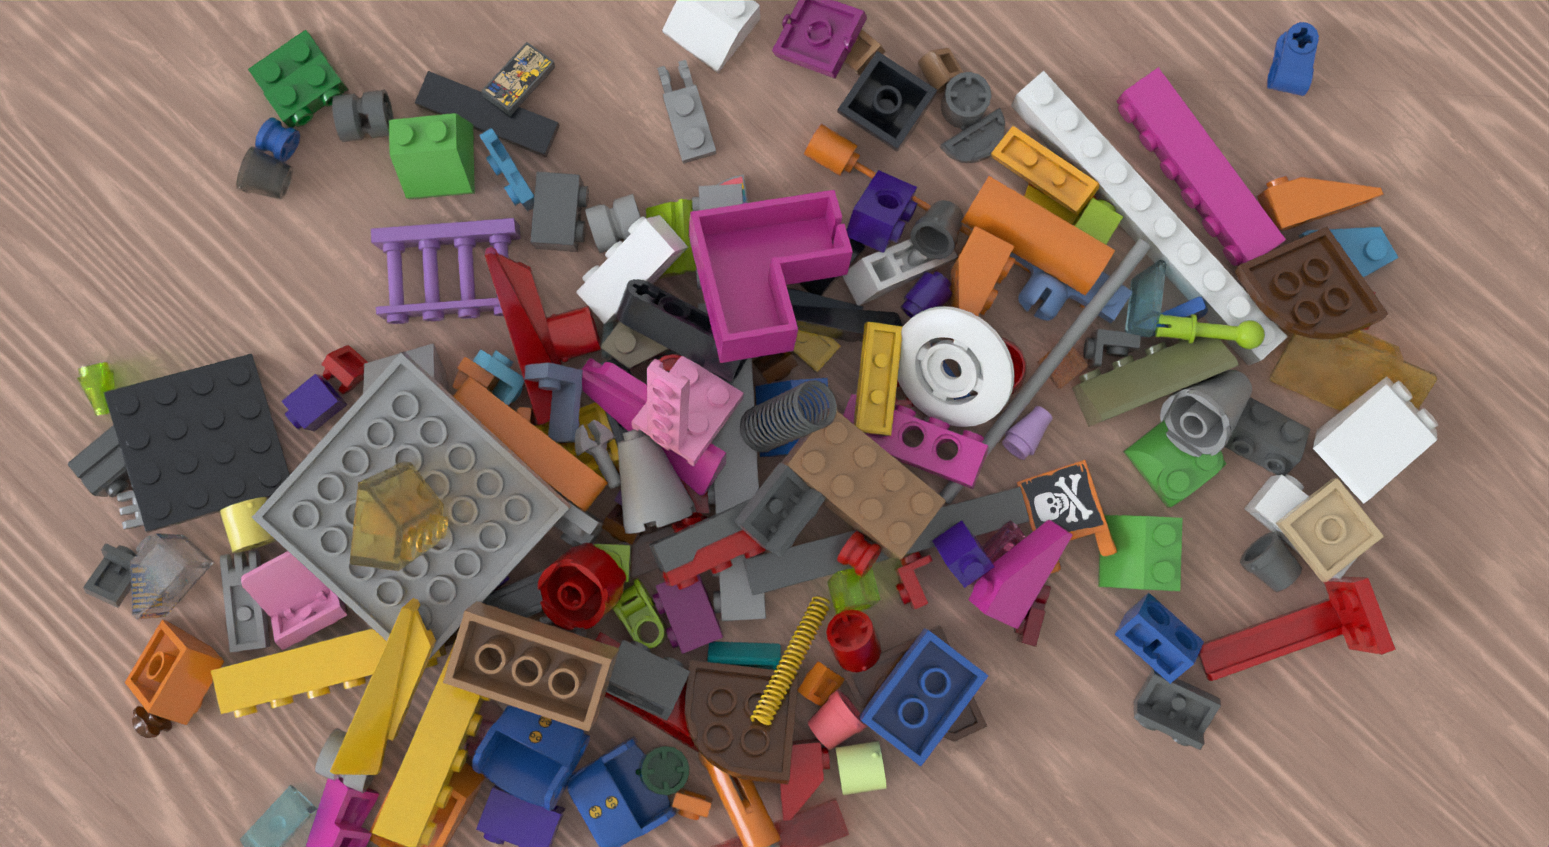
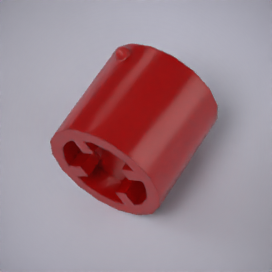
M589 306L560 314H552L547 317L552 343L560 362H567L569 359L602 350L597 326Z
M846 610L835 615L828 623L826 630L827 640L837 662L842 668L849 672L858 673L867 671L876 664L880 658L881 644L873 623L867 614L859 610Z

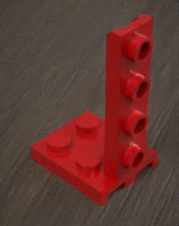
M1342 576L1340 579L1331 578L1324 582L1329 595L1328 599L1205 642L1198 656L1207 680L1213 681L1340 635L1344 636L1350 650L1382 655L1396 649L1369 578Z

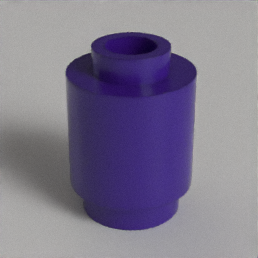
M937 271L933 274L925 272L904 296L905 302L900 308L907 316L912 318L926 309L943 307L953 295L949 289L952 284Z

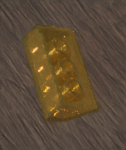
M403 461L358 482L349 564L400 571L438 544L440 539L445 538L448 518L443 516L444 504L411 462Z

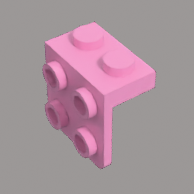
M289 551L241 577L242 587L271 617L274 641L282 650L303 641L308 636L347 616L345 603Z

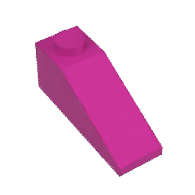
M1047 520L993 563L995 567L976 582L968 600L985 615L1018 629L1073 535L1054 521Z

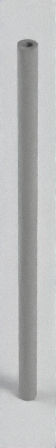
M1142 239L1135 243L987 432L982 442L989 447L987 456L1149 251L1151 246ZM949 481L939 495L946 500L947 504H950L963 486Z

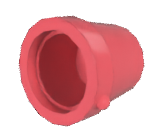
M838 689L829 696L827 702L808 721L811 731L829 750H832L854 734L860 733L868 727L860 720V711Z

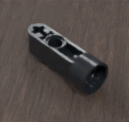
M633 279L627 283L616 312L617 319L622 324L699 364L730 383L735 381L747 359L720 363L708 313L645 280Z

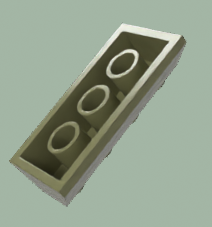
M1195 337L1194 342L1191 344L1188 343V340L1178 338L1180 343L1168 348L1164 341L1145 349L1147 356L1134 361L1132 355L1115 361L1112 363L1114 370L1102 375L1099 369L1079 376L1081 383L1072 387L1087 425L1090 427L1239 366L1238 361L1220 339Z

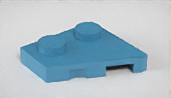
M490 128L480 134V138L491 154L486 157L488 163L497 176L503 173L509 182V185L505 186L504 189L514 205L522 203L527 211L533 209L534 194L493 129Z
M1381 227L1329 229L1362 277L1399 258ZM1307 230L1298 236L1302 238L1318 230Z

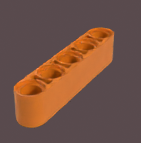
M470 376L453 395L457 401L536 474L584 512L588 510L608 484L606 480Z

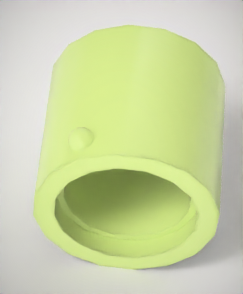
M879 741L835 747L843 795L886 789L884 764Z

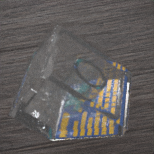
M155 533L154 535L147 536L139 543L136 548L138 553L130 561L132 615L137 620L166 617L213 565L214 561L183 534Z

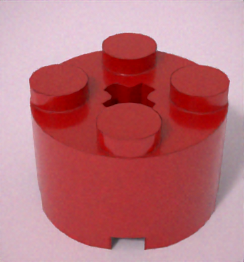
M586 542L572 547L548 566L538 580V590L541 591L542 601L540 602L542 610L552 622L564 629H590L621 599L626 581L625 572L609 554L592 543Z

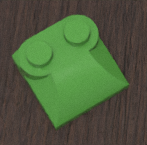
M1164 420L1123 452L1165 506L1171 508L1214 477L1227 463L1224 461L1221 451L1213 456L1211 454H1202L1200 457H1195L1179 450L1168 439L1166 435L1168 428Z

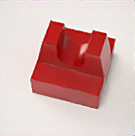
M346 345L326 355L321 363L325 367L322 376L327 381L336 377L342 383L338 391L344 395L364 380V364L368 362L351 346Z

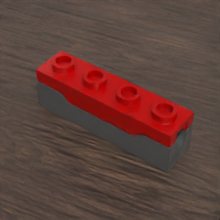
M751 499L649 544L667 586L677 585L679 590L684 589L699 581L698 574L709 569L712 574H716L733 566L731 559L744 554L745 558L748 559L766 551L765 548L761 547L734 522Z

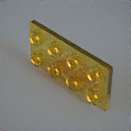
M1358 331L1346 337L1330 340L1312 339L1293 334L1270 374V381L1342 411L1387 376L1393 383L1400 381L1413 396L1409 401L1419 409L1436 383L1437 376L1435 373L1404 361L1398 346L1363 331Z

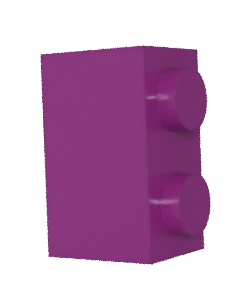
M700 574L697 575L699 579L697 583L680 590L677 585L671 587L667 586L665 582L655 585L658 593L652 595L659 614L666 613L671 627L666 628V632L673 649L680 647L682 654L724 637Z

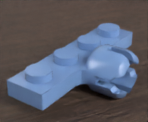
M1012 252L1010 254V257L1014 258L1031 272L1029 280L1019 293L1018 300L1020 305L1026 311H1029L1039 298L1042 299L1043 302L1034 316L1046 321L1052 320L1069 298L1076 300L1086 307L1110 277L1102 272L1089 292L1083 295ZM1121 285L1098 316L1111 324L1133 291Z

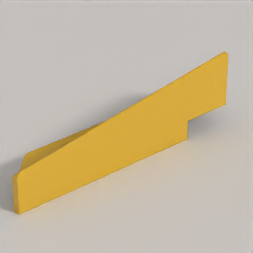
M412 598L402 607L330 769V772L333 774L377 775L382 768L387 740L393 741L399 734L436 643L432 630H426L418 611L420 603L415 598Z

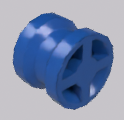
M272 117L266 120L259 129L255 146L263 152H272L274 158L281 162H286L298 147L300 132L292 127H283L281 121Z

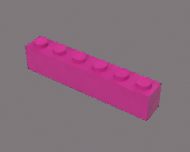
M1159 67L1121 94L1116 101L1119 104L1118 110L1127 123H1133L1140 133L1139 139L1142 145L1148 151L1155 153L1161 161L1160 168L1168 179L1175 180L1182 190L1181 196L1184 202L1190 208L1197 210L1203 218L1202 225L1210 236L1217 237L1224 247L1223 253L1226 259L1232 265L1239 266L1266 254L1286 240Z

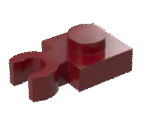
M1043 585L1019 628H1014V633L1018 634L1016 641L1036 647L1051 586Z

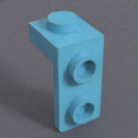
M480 349L473 362L500 379L491 393L509 406L510 403L518 399L522 392L523 376L510 369L514 362L495 350L493 355L490 356Z

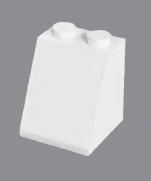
M1387 376L1317 429L1313 449L1363 504L1437 441V430L1435 427L1438 426V423L1425 408L1419 411L1409 401L1413 398L1409 390L1400 381L1393 383Z

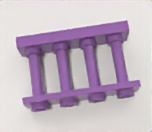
M514 218L371 229V243L380 250L383 249V253L387 254L390 306L376 307V315L387 319L388 324H404L409 322V317L420 316L423 317V321L444 320V315L458 314V318L472 319L480 317V312L494 311L495 316H503L498 297L475 299L472 248L476 247V242H490V245L498 253L509 258L508 245L511 244V240L521 239L520 225ZM454 244V248H458L461 300L440 302L437 250H440V245ZM418 247L422 251L425 303L404 305L401 253L405 252V248Z

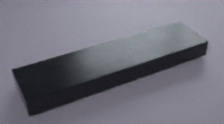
M430 71L427 72L415 100V104L418 107L438 115L456 113L471 122L473 129L483 133L492 128L499 139L547 157L560 126L554 120L518 107L509 116L482 96V92Z

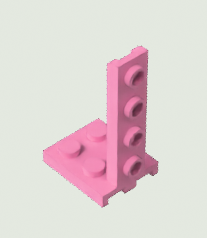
M684 356L678 359L669 373L663 369L661 361L654 359L647 368V402L633 419L632 428L636 431H643L657 444L668 451L670 449L687 459V463L694 467L740 404L744 393Z

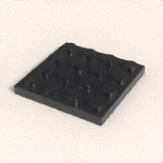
M252 353L104 392L146 533L220 512L223 508L246 500L260 497L270 498L290 475Z

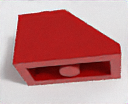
M818 739L793 741L788 785L780 784L783 821L792 820L824 781L823 770L830 769L829 749L826 747L821 748V742Z

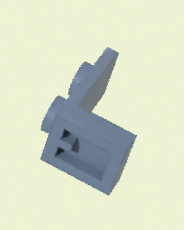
M553 363L526 365L524 380L538 382V388L552 390L548 437L556 443L575 442V433L579 428L583 370Z

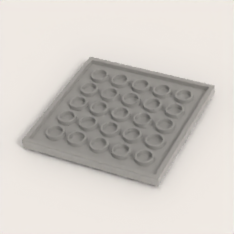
M400 352L251 518L386 641L402 607L412 598L419 600V614L426 630L431 629L436 640L430 655L431 658L460 627L464 611L476 601L482 603L572 506L406 352Z

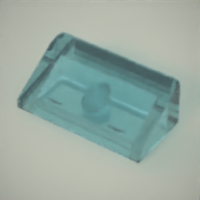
M1157 261L1131 280L1130 290L1133 293L1128 300L1125 332L1151 338V335L1153 336L1161 315L1166 272L1165 261Z
M290 785L241 837L240 841L244 847H283L318 809L293 785Z

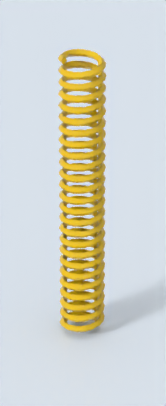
M821 596L812 597L807 611L804 612L805 616L802 617L797 630L794 631L795 635L789 641L790 645L784 651L785 655H782V660L779 661V665L776 667L777 670H774V675L771 676L772 679L769 680V685L766 686L767 690H764V695L761 696L762 700L758 701L759 705L753 711L754 715L750 717L752 722L756 718L765 725L772 724L770 720H774L773 715L777 714L775 710L779 709L778 705H781V700L785 699L783 695L787 694L786 690L790 689L791 680L795 679L796 670L800 669L801 660L805 659L806 650H809V645H812L811 640H815L814 636L820 630L821 621L825 620L824 616H827L826 612L830 610L826 604L815 601V599H820L830 604L831 602Z

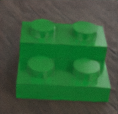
M306 29L248 69L264 92L263 94L289 128L307 124L312 120L315 112L324 106H332L334 96L343 95L344 92L349 90Z

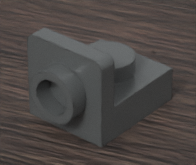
M1103 329L1095 330L1091 333V338L1087 337L1084 343L1083 357L1088 359V368L1096 369L1101 366L1103 349H1107L1106 355L1127 357L1128 352H1133L1140 348L1141 334Z

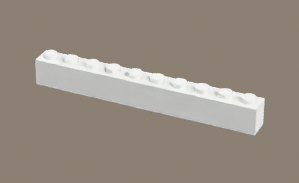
M1044 71L1017 93L1011 107L1053 153L1099 183V189L1094 196L1098 200L1107 201L1115 207L1116 213L1123 216L1119 225L1135 242L1142 239L1151 246L1146 253L1147 256L1189 301L1199 296L1205 300L1208 312L1204 318L1209 323L1238 326L1244 321L1253 320L1262 325L1265 331V338L1263 343L1255 349H1244L1236 341L1225 340L1248 366L1263 360L1288 337L1276 323L1268 319L1244 288Z

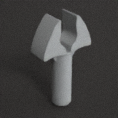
M593 420L588 424V427L594 435L595 441L588 437L584 425L580 426L575 433L576 454L579 456L586 452L592 455L605 480L608 482L609 488H616L621 485L620 475L606 450L607 443L612 441L615 436L603 424Z

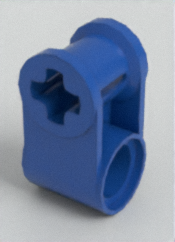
M1299 22L1277 39L1273 62L1267 79L1268 89L1305 96L1308 92L1313 78V65L1319 42L1318 32L1313 25L1307 22Z

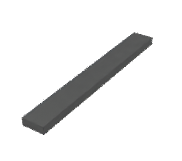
M1021 487L941 507L906 554L935 547L932 540L961 520L974 536L1029 522ZM856 530L790 547L780 557L771 552L744 559L743 562L752 595L854 569L849 564L842 565L837 561V558L848 539ZM881 551L875 563L891 558Z

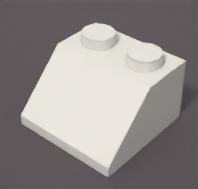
M677 0L662 31L715 72L719 73L760 20V5L754 0Z

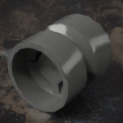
M385 89L364 92L362 98H359L355 93L333 97V118L337 134L342 142L362 140L367 133L372 138L389 136V120H393L394 116L390 98Z

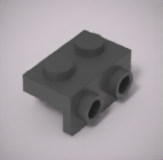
M1250 397L1225 448L1276 475L1282 474L1285 476L1301 461L1311 429Z
M779 463L734 522L761 547L780 557L794 544L796 537L809 520L817 514L819 507L826 498L822 493L810 488L790 467Z
M1154 669L1150 672L1133 701L1134 718L1143 727L1152 731L1159 730L1171 736L1178 744L1192 746L1199 750L1205 744L1204 732L1221 707L1220 698L1178 678L1170 684Z

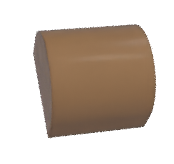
M949 48L931 50L918 61V65L929 84L937 89L936 94L944 92L947 84L954 76L964 73Z

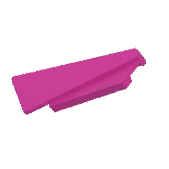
M589 358L581 369L583 370L582 391L627 431L634 430L632 428V421L647 402V385L613 363L605 362L601 365L594 359ZM713 444L708 446L694 467L687 463V459L670 449L668 451L662 447L678 477L699 495H704L726 465V452Z
M341 777L335 781L328 778L305 847H366L371 833L361 826L377 801L379 793L370 788L366 792L361 793L345 786Z

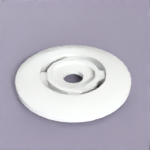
M934 307L919 312L902 327L897 379L903 392L920 411L949 425L968 427L987 422L1003 409L1011 396L1014 385L1013 362L1004 341L987 322L973 313L960 308ZM940 337H945V338L954 339V341H953V340H943V341H939V342H937L936 344H934L932 347H931V344H930V342H929V340H931V339L940 338ZM945 359H953L959 363L962 370L959 377H951L946 374L943 369V361ZM971 390L978 393L975 396L954 400V398L967 395Z

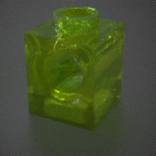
M854 568L837 571L827 581L836 615L851 609L859 611L868 610L881 600L872 568L862 578L855 574Z

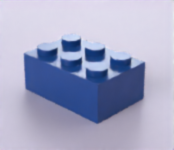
M924 628L860 713L859 718L919 766H922L985 682L988 675L931 631Z

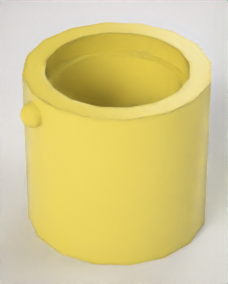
M267 497L246 500L220 510L232 553L248 551L277 541L251 518L267 501Z

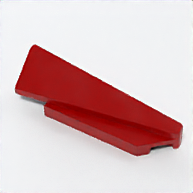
M493 247L486 248L485 259L523 379L525 377L526 365L553 363L563 366L557 357L552 343L547 315L531 267L501 255ZM524 380L539 426L550 421L552 390L538 388V382Z

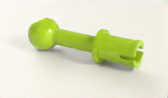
M1158 314L1156 324L1168 325V328L1155 327V337L1179 338L1188 340V343L1191 344L1194 342L1195 337L1233 340L1244 349H1255L1263 343L1265 338L1264 328L1256 321L1247 320L1238 326L1197 322L1195 314H1192L1190 318Z

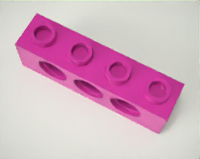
M851 394L843 414L852 423H854L857 396ZM896 405L894 409L891 436L865 433L899 462L972 490L989 451L988 445L982 443L984 437L964 430L962 435L948 430L950 427L948 423L930 417L928 422L915 418V411L901 405ZM911 430H919L924 434L922 443L917 447H909L904 443L905 435ZM947 442L953 443L958 447L957 455L951 460H943L938 456L939 447Z

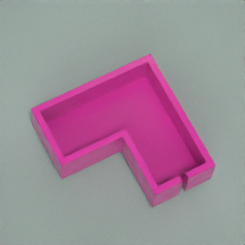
M835 190L690 212L689 240L720 363L794 351L798 327L786 285L847 275L853 251L845 224H841L843 217Z

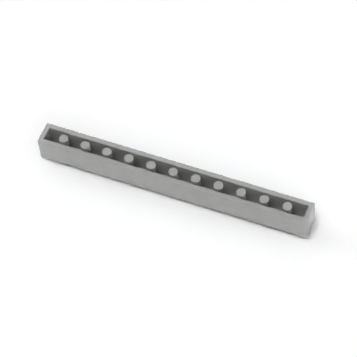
M742 184L699 186V197H692L693 211L743 204ZM696 268L697 290L702 288ZM705 303L698 304V309L708 313ZM752 358L747 359L733 383L724 380L742 391L744 395L740 404L712 441L714 446L726 452V465L708 489L709 504H716V514L751 499L759 490L757 451L752 450L744 442L740 432L741 417L748 409L754 407ZM753 417V427H754V430H755V432H756L755 425H754V417ZM749 422L750 433L752 434L753 438L756 440V438L754 437V435H753V433H752V431H751L750 422ZM745 425L746 435L748 436L749 440H750L752 443H754V442L750 439V437H749V435H748V433H747V430H746V425ZM744 554L731 559L733 566L712 574L713 577L719 576L720 591H714L713 597L714 612L721 613L722 621L766 619L765 593L752 595L743 562L746 559Z

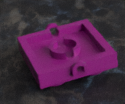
M798 0L791 15L786 14L782 21L783 30L772 52L780 59L836 79L868 17L863 10L835 0Z

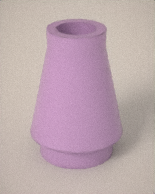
M1035 406L1029 414L1007 430L1005 433L1006 437L1002 441L1003 446L1012 455L1022 460H1025L1028 455H1034L1047 426L1053 420L1051 414L1044 408Z

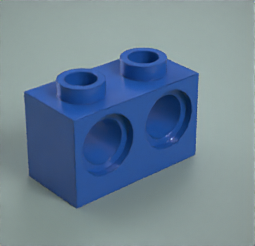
M1147 593L1125 613L1115 632V635L1170 684L1195 664L1204 643L1198 635L1150 593Z

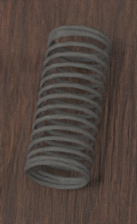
M817 380L804 382L748 409L741 417V436L752 450L769 452L830 425L837 413L836 398L831 389L824 383ZM817 388H819V389L826 395V397H827V400H828V402H829V414H828L827 402H826V400H825L823 394H822ZM812 390H815V391L820 395V397H821V399H822V401H823V403H824V409H825L824 418H823V406H822V403H821L819 397H818ZM808 392H810V393L816 398V400H817V402H818V404H819V407H820V417H819V412H818V406H817V404H816L814 398H813ZM803 394L807 395V396L811 399V401H812V403H813V405H814V407H815V413H816L815 422H814V410H813V407H812L810 401H809ZM799 396H801V397L807 402V404H808V406H809V408H810V411H811V421H810L809 410H808V408H807L805 402H804ZM798 400L803 404V407L806 411L807 419L805 418V413ZM765 414L767 415L768 424H769V426L771 427V429H772L773 432L770 431V429H769V427H768V425H767V423H766ZM761 415L763 419V424L770 435L766 433L765 429L762 426ZM757 416H758L759 427H760V429L762 430L763 434H764L766 437H764V436L762 435V433L760 432V430H759V428H758ZM770 416L772 417V421H773L775 427L777 428V430H776V429L774 428V426L772 425L771 420H770ZM753 417H754L755 429H756L757 433L759 434V436H760L763 440H761V439L757 436V434H756V432H755V430H754V427H753ZM749 422H750L751 431H752L754 437H755L759 442H757V441L753 438L752 434L750 433ZM745 425H746L747 433H748L750 439H751L754 443H752V442L749 440L748 436L746 435Z

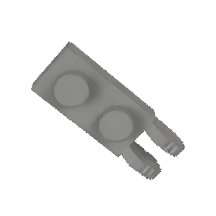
M686 60L678 62L679 73L686 88L672 91L670 75L665 66L657 68L665 93L662 94L683 164L717 154L697 86L693 85Z

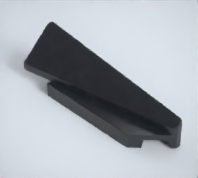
M787 287L798 330L853 343L856 341L863 342L864 325L866 322L902 326L898 313L863 310V306Z

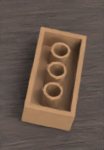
M838 411L830 425L801 437L781 462L790 467L810 488L822 493L826 498L823 502L826 507L853 529L864 534V538L869 542L880 545L882 552L892 559H902L946 502L944 498Z
M476 601L464 611L443 683L589 732L598 719L619 648Z

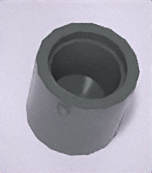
M964 72L950 80L941 102L942 115L949 124L965 130L984 117L992 96L986 79L976 73Z

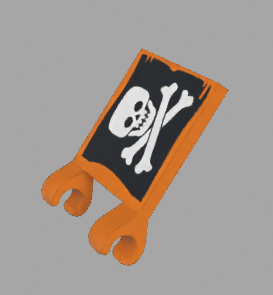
M1086 460L1017 482L1018 487H1021L1032 531H1035L1050 519L1073 535L1070 541L1095 533L1102 556L1114 555L1117 552ZM1059 560L1057 561L1056 565L1054 566L1050 574L1059 572L1061 570V564Z

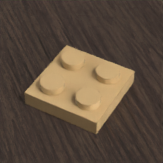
M1332 478L1276 522L1280 530L1322 582L1330 580L1384 537L1338 478Z

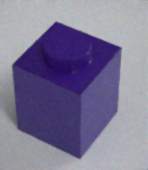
M314 374L282 400V403L288 409L285 413L288 420L297 429L303 427V429L313 432L348 405L330 382L318 374Z
M962 520L932 540L945 564L964 588L995 567L977 538Z

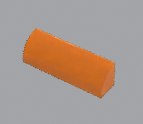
M990 176L986 179L961 221L972 229L976 226L1013 245L1012 253L1083 295H1086L1095 284L1115 252L1111 247Z

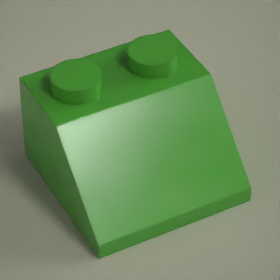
M456 113L389 120L390 158L407 199L475 194L474 134L471 122Z
M1105 515L1117 552L1114 555L1102 556L1099 551L1098 587L1180 591L1183 518Z

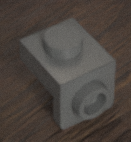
M104 544L101 549L104 558L83 589L86 594L119 608L132 589L131 564L139 563L138 556L125 546L119 545L115 548L109 544Z

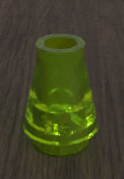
M108 362L78 368L80 377L77 380L94 409L95 416L110 413L104 392L115 389L114 369L110 370Z

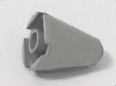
M1226 370L1174 392L1163 403L1160 414L1161 423L1165 420L1168 428L1166 432L1168 439L1179 450L1191 456L1200 457L1202 454L1216 455L1227 445L1251 396L1252 385L1249 379L1237 370Z
M634 429L623 433L624 440L618 442V456L625 532L632 534L646 531L644 524L647 527L657 525L658 528L691 516L692 512H696L692 499L662 447L641 430L636 431Z

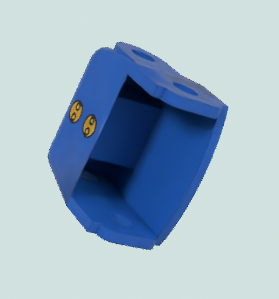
M508 705L501 717L490 727L476 749L472 760L473 771L479 774L482 773L505 792L551 811L568 786L573 771L586 751L590 735L584 733L582 729Z
M635 736L618 744L596 760L575 771L567 786L569 795L599 847H621L667 822L677 813V809L670 805L668 795L656 794L646 789L640 781L639 775H636L635 771L639 769V763L645 753L636 744L638 741Z

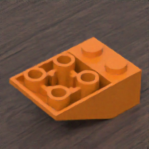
M975 226L950 271L951 292L953 294L951 296V307L963 309L976 316H979V314L984 316L999 292L993 288L995 283L1001 284L1015 261L1014 258L1010 257L1014 246Z

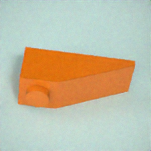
M1283 176L1266 183L1267 189L1260 193L1257 198L1261 207L1279 231L1283 232L1370 203L1384 194L1379 187L1306 177L1289 181L1287 176Z

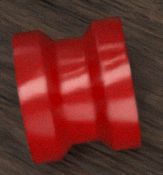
M856 531L840 551L837 561L842 565L849 564L855 569V574L862 578L878 559L882 547L877 543L870 544L865 540L864 534Z

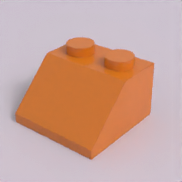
M162 619L127 677L125 684L148 713L187 725L193 714L199 711L203 697L213 682L211 670L222 668L225 661L211 646Z

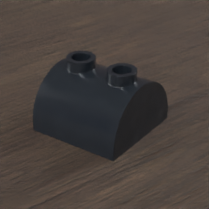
M877 51L837 109V113L898 152L924 116L936 95L937 89Z

